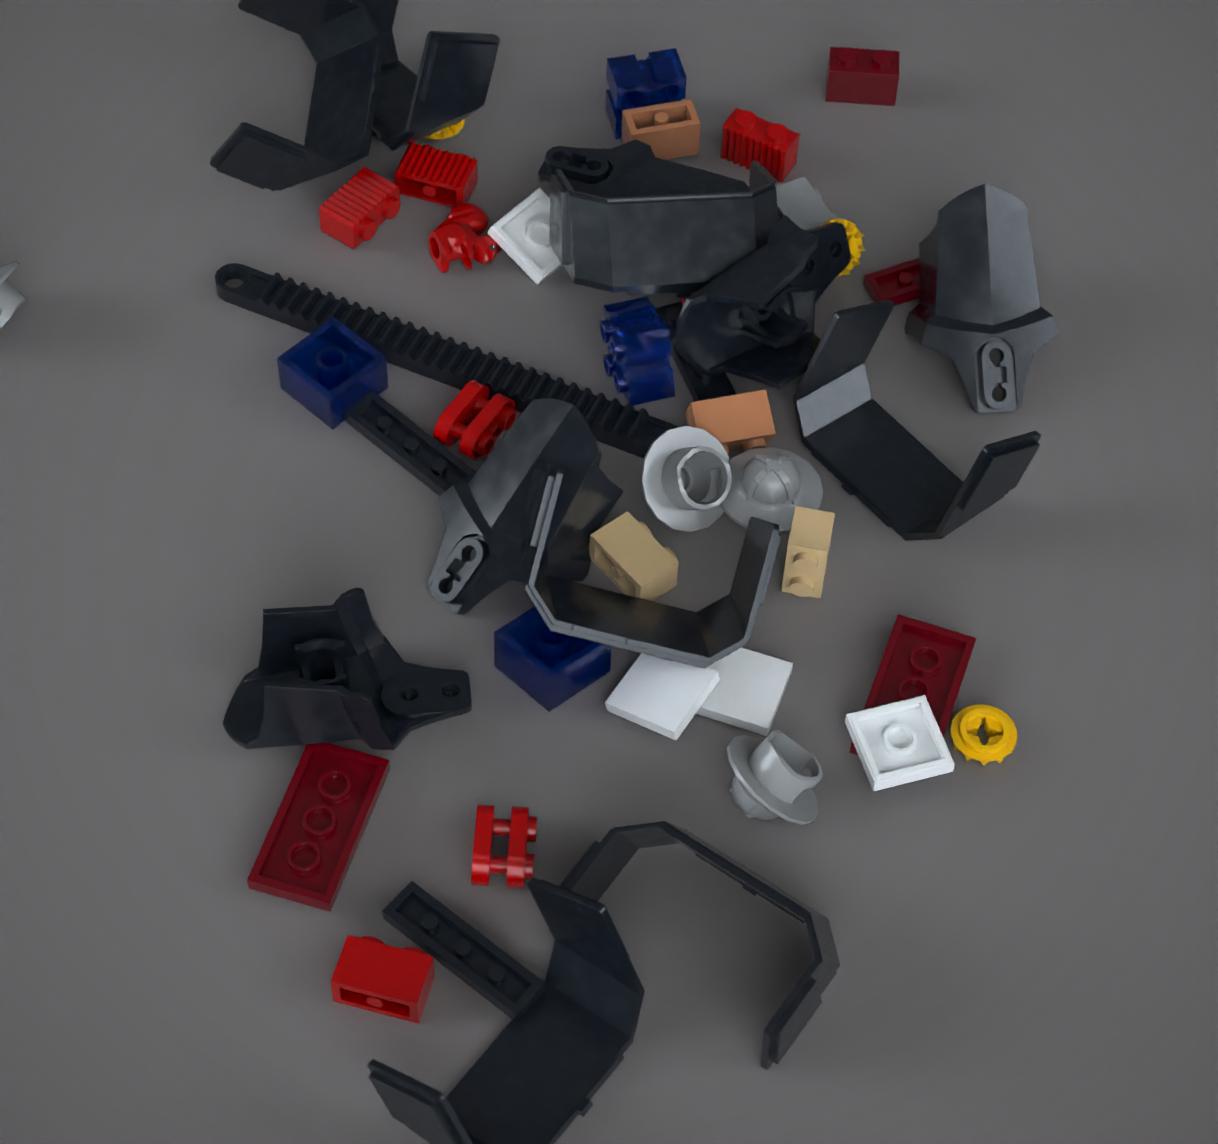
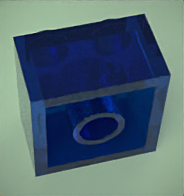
M332 317L277 358L281 389L332 430L345 421L344 411L371 390L379 395L389 387L387 358L335 317Z
M534 606L494 632V666L550 712L610 672L612 646L550 631Z

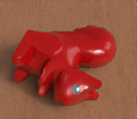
M463 203L453 207L447 215V220L429 234L430 256L442 274L449 270L450 261L459 259L464 267L470 270L473 259L482 265H489L494 262L496 255L501 252V248L489 235L478 236L485 231L489 223L488 215L481 207L470 203Z

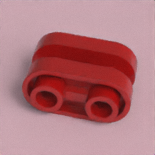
M471 380L442 412L436 422L433 437L448 447L453 446L460 439L459 452L473 460H478L481 456L486 457L493 449L495 441L502 431H508L514 424L517 417V411L514 410L515 402L500 393L494 395L489 401V388L475 380Z
M477 804L471 885L489 886L490 873L507 874L506 887L524 888L525 880H530L533 877L535 854L527 853V842H536L537 816H529V807L512 806L511 819L495 818V805ZM494 835L509 836L508 857L492 856Z

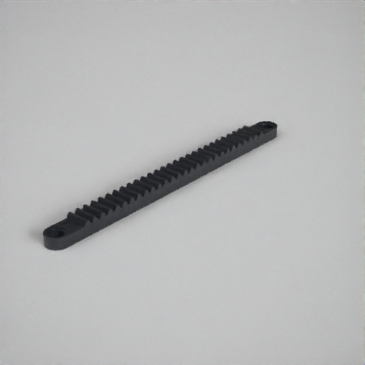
M232 263L222 266L215 275L217 294L225 302L462 390L469 381L475 380L489 388V401L494 395L500 393L514 400V410L523 413L534 399L549 398L572 403L583 414L598 442L643 459L655 439L666 430L679 427L650 416L644 408L636 411L631 403L623 406L617 398H613L611 401L607 400L604 393L600 392L596 396L593 395L590 388L586 387L582 391L574 382L566 385L561 377L553 380L547 372L539 375L534 367L526 370L520 362H516L515 365L510 364L507 357L499 360L493 352H489L487 355L483 354L480 347L476 346L472 350L466 342H462L460 345L456 344L453 337L449 336L445 340L439 332L435 331L433 335L429 334L426 327L422 326L418 330L412 322H408L406 325L402 324L399 317L395 316L391 320L385 312H381L379 315L375 314L372 307L368 306L364 310L358 302L350 305L345 297L337 300L331 292H328L327 295L322 294L318 287L310 290L306 283L302 282L299 286L291 277L287 281L283 280L277 272L272 276L243 264ZM231 279L244 281L241 286L235 288L225 285Z

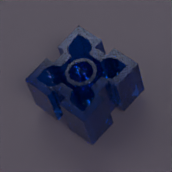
M676 48L649 52L647 59L637 60L635 54L607 58V82L610 89L606 90V113L615 139H621L622 110L682 101L681 99L685 98L687 77Z
M646 296L603 305L605 320L600 321V333L603 342L609 343V346H607L608 354L603 355V364L606 375L613 377L617 392L619 394L623 393L631 406L675 397L673 369L670 366L669 356H671L669 327L661 315L656 316V308Z

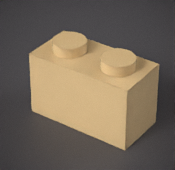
M795 506L787 545L782 592L793 593L799 597L809 596L821 599L835 513Z
M628 511L590 534L589 554L591 561L625 595L654 601L677 586L679 563L676 555L670 548L663 547L653 537L648 526L641 521L638 522Z

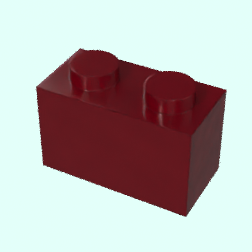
M830 47L825 102L895 106L899 81L900 51Z

